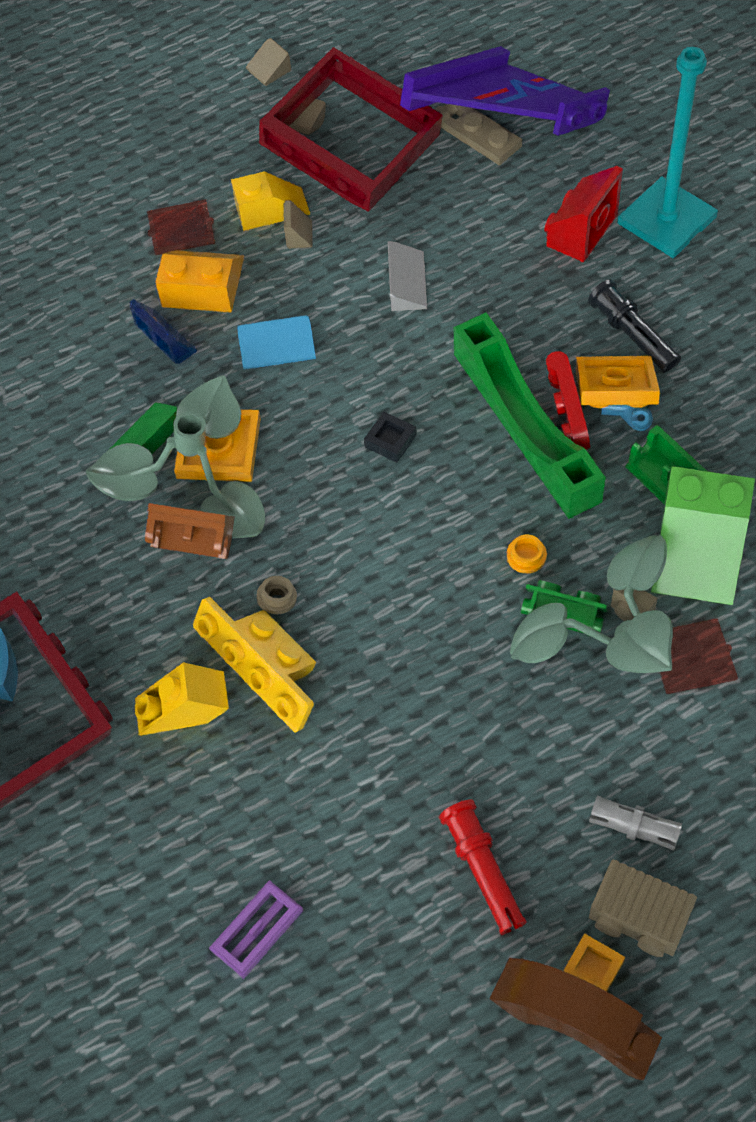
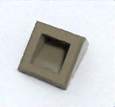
M269 38L247 64L246 69L262 84L267 86L291 71L290 57L286 50L272 38Z
M315 99L289 127L297 132L310 135L323 124L326 103Z
M291 200L285 201L284 232L287 247L289 249L313 247L311 219Z

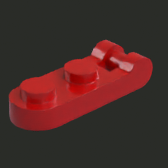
M561 351L552 352L546 358V367L549 372L548 379L550 385L553 388L559 389V392L553 393L557 414H565L567 423L561 424L562 433L575 444L586 450L591 449L588 430L568 356Z

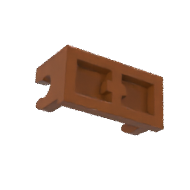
M148 504L149 512L145 542L151 543L150 547L223 559L228 558L235 516Z

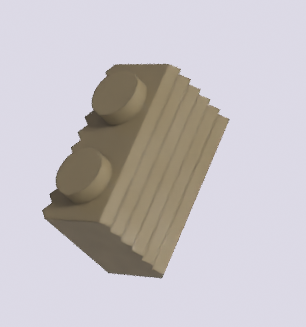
M611 860L592 903L589 919L596 921L595 927L606 935L618 938L622 933L638 940V947L650 955L663 957L664 953L674 956L697 896L689 894L685 890H680L677 886H671L668 882H662L651 875H646L642 871H637L634 867H628L617 860Z

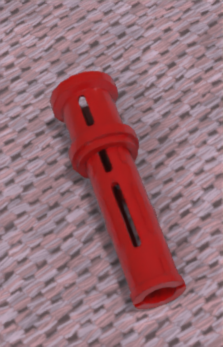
M471 799L464 800L445 809L439 815V819L443 825L448 826L457 845L454 850L457 857L464 861L467 860L499 927L500 934L505 935L511 932L512 924L516 930L524 926L527 921L523 917L490 850L493 846V839L490 833L483 831L474 812L477 808L475 802Z

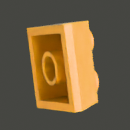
M179 250L162 254L155 281L162 307L232 312L244 255Z

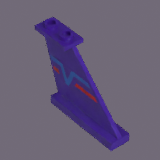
M499 46L405 73L400 106L411 111L435 103H445L555 120L553 134L560 136L595 124L603 119L607 111L610 89L604 87L583 93L508 64L510 51Z

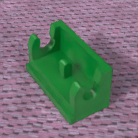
M658 425L649 431L647 442L643 447L637 442L634 443L630 450L629 461L625 465L664 505L672 466L707 471Z

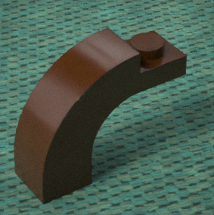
M509 958L489 998L510 1015L526 1024L547 1027L581 1042L600 1054L622 1072L638 1080L644 1081L662 1039L659 1034L641 1022L643 1015L614 995L570 973L530 960Z

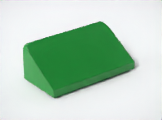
M155 402L111 448L121 444L134 443L145 447L153 454L174 432L177 407Z

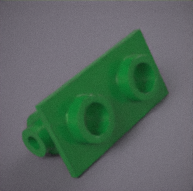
M538 580L537 586L526 584L527 591L533 593L532 600L524 598L521 614L529 615L532 611L545 604L561 603L567 608L566 619H575L601 633L604 619L597 617L598 611L607 612L608 610L607 605L600 603L601 596L578 590L576 597L560 593L562 586ZM567 628L568 630L583 633L575 628Z

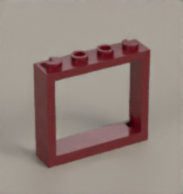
M333 47L259 121V144L350 203L369 212L440 135L443 115L432 109L429 105L408 111L400 106L402 88L395 86L384 79L379 73L371 71L355 61L353 57H349ZM333 81L417 133L374 180L289 127Z
M17 591L0 601V622L14 614L91 727L1 785L0 809L108 737L112 730L109 723L113 721L104 703L101 700L94 702L85 690L89 687V683L77 666L70 668L62 657L66 651L58 637L53 632L47 635L39 624L42 616L35 604L30 599L24 602Z

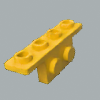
M211 597L202 599L193 622V628L293 732L296 733L303 729L314 703L294 681L305 677L313 671L316 661L266 611L262 610L234 621Z

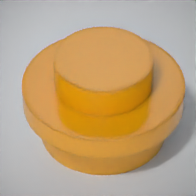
M525 534L518 536L507 548V561L517 572L534 573L540 570L546 562V547L533 535Z

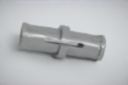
M598 795L589 819L590 823L627 834V839L635 841V838L659 844L673 851L675 850L682 823L644 812V807L636 805L635 808Z

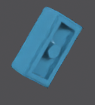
M307 315L244 324L237 327L243 370L316 359L310 317Z

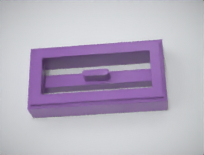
M269 880L209 949L244 979L303 912V908ZM271 895L277 899L276 902L249 930L232 952L229 953L224 949ZM284 906L287 907L288 910L243 962H239V957Z

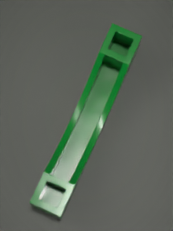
M484 313L453 327L454 356L567 518L570 519L601 504L606 477L586 449L566 437L543 411L522 377L505 337L489 315Z

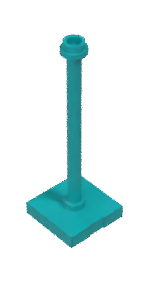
M698 47L683 49L676 62V68L682 76L666 178L661 176L618 216L617 222L620 226L673 259L718 214L716 208L680 187L697 76L705 71L707 64L703 50Z

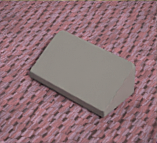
M388 241L391 311L427 309L424 251Z

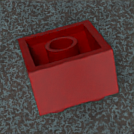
M615 166L581 179L574 190H568L564 196L561 208L557 213H551L546 221L544 232L547 233V247L585 262L618 216L623 168Z

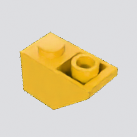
M183 662L135 698V715L137 717L139 735L208 724L227 711L229 706L224 671Z

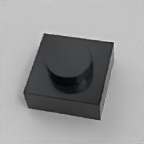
M383 412L365 436V448L398 463L417 436L416 426Z

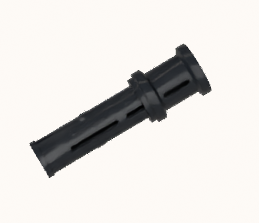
M607 279L595 287L589 295L588 303L593 308L598 307L608 317V324L611 327L621 328L647 356L652 357V361L663 373L679 364L681 356L637 313V304L631 299L626 300L617 290V284L613 280Z

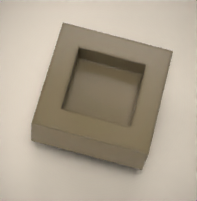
M613 589L611 607L614 608L616 615L623 621L632 620L634 617L624 597L625 589ZM634 589L633 597L640 613L656 609L658 598L645 590L638 591Z

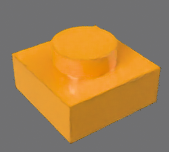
M584 933L563 971L608 992L624 963L625 956Z

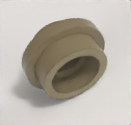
M271 576L265 579L257 590L258 605L261 609L271 614L286 613L295 606L297 601L295 587L290 580L282 576ZM274 595H281L282 597H281V598H273L272 596H274Z

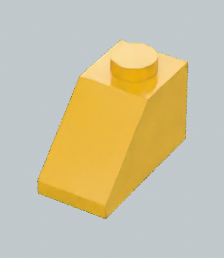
M265 171L231 179L235 205L243 231L284 221V203L288 200H291L304 214L310 215L303 190L295 184Z

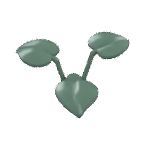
M224 375L200 385L180 402L174 420V437L167 438V445L156 463L153 464L152 454L145 447L134 443H126L109 449L95 464L86 469L88 479L102 493L122 501H137L150 496L156 491L158 479L154 472L159 471L163 467L173 448H176L179 453L187 457L198 454L209 489L213 496L206 498L202 502L200 511L235 516L232 539L255 537L262 533L264 529L265 511L258 494L250 486L239 481H230L219 490L207 457V448L205 447L206 436L214 439L226 437L238 428L241 421L239 403Z
M652 535L640 539L623 548L612 559L607 570V582L614 590L625 589L624 597L634 617L632 620L622 622L616 628L615 637L610 638L575 619H566L567 608L563 604L549 603L532 611L521 622L512 640L510 648L511 658L525 663H538L550 659L557 654L566 642L568 636L567 628H575L607 644V660L618 670L633 673L671 671L673 625L670 618L664 612L658 610L640 613L633 597L634 589L638 591L647 590L661 576L667 558L665 539L661 535Z

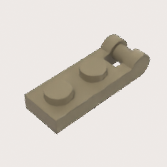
M445 104L443 107L438 106L434 109L443 115L442 129L498 165H501L522 147V139L474 108ZM454 114L459 116L457 120L452 118Z

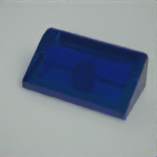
M134 299L129 302L135 325L175 364L182 363L198 351L155 309Z

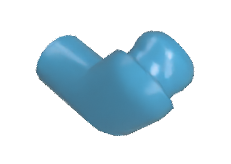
M609 405L601 408V415L621 416L631 428L637 431H645L651 426L653 421L652 413L646 406L634 408L628 405Z

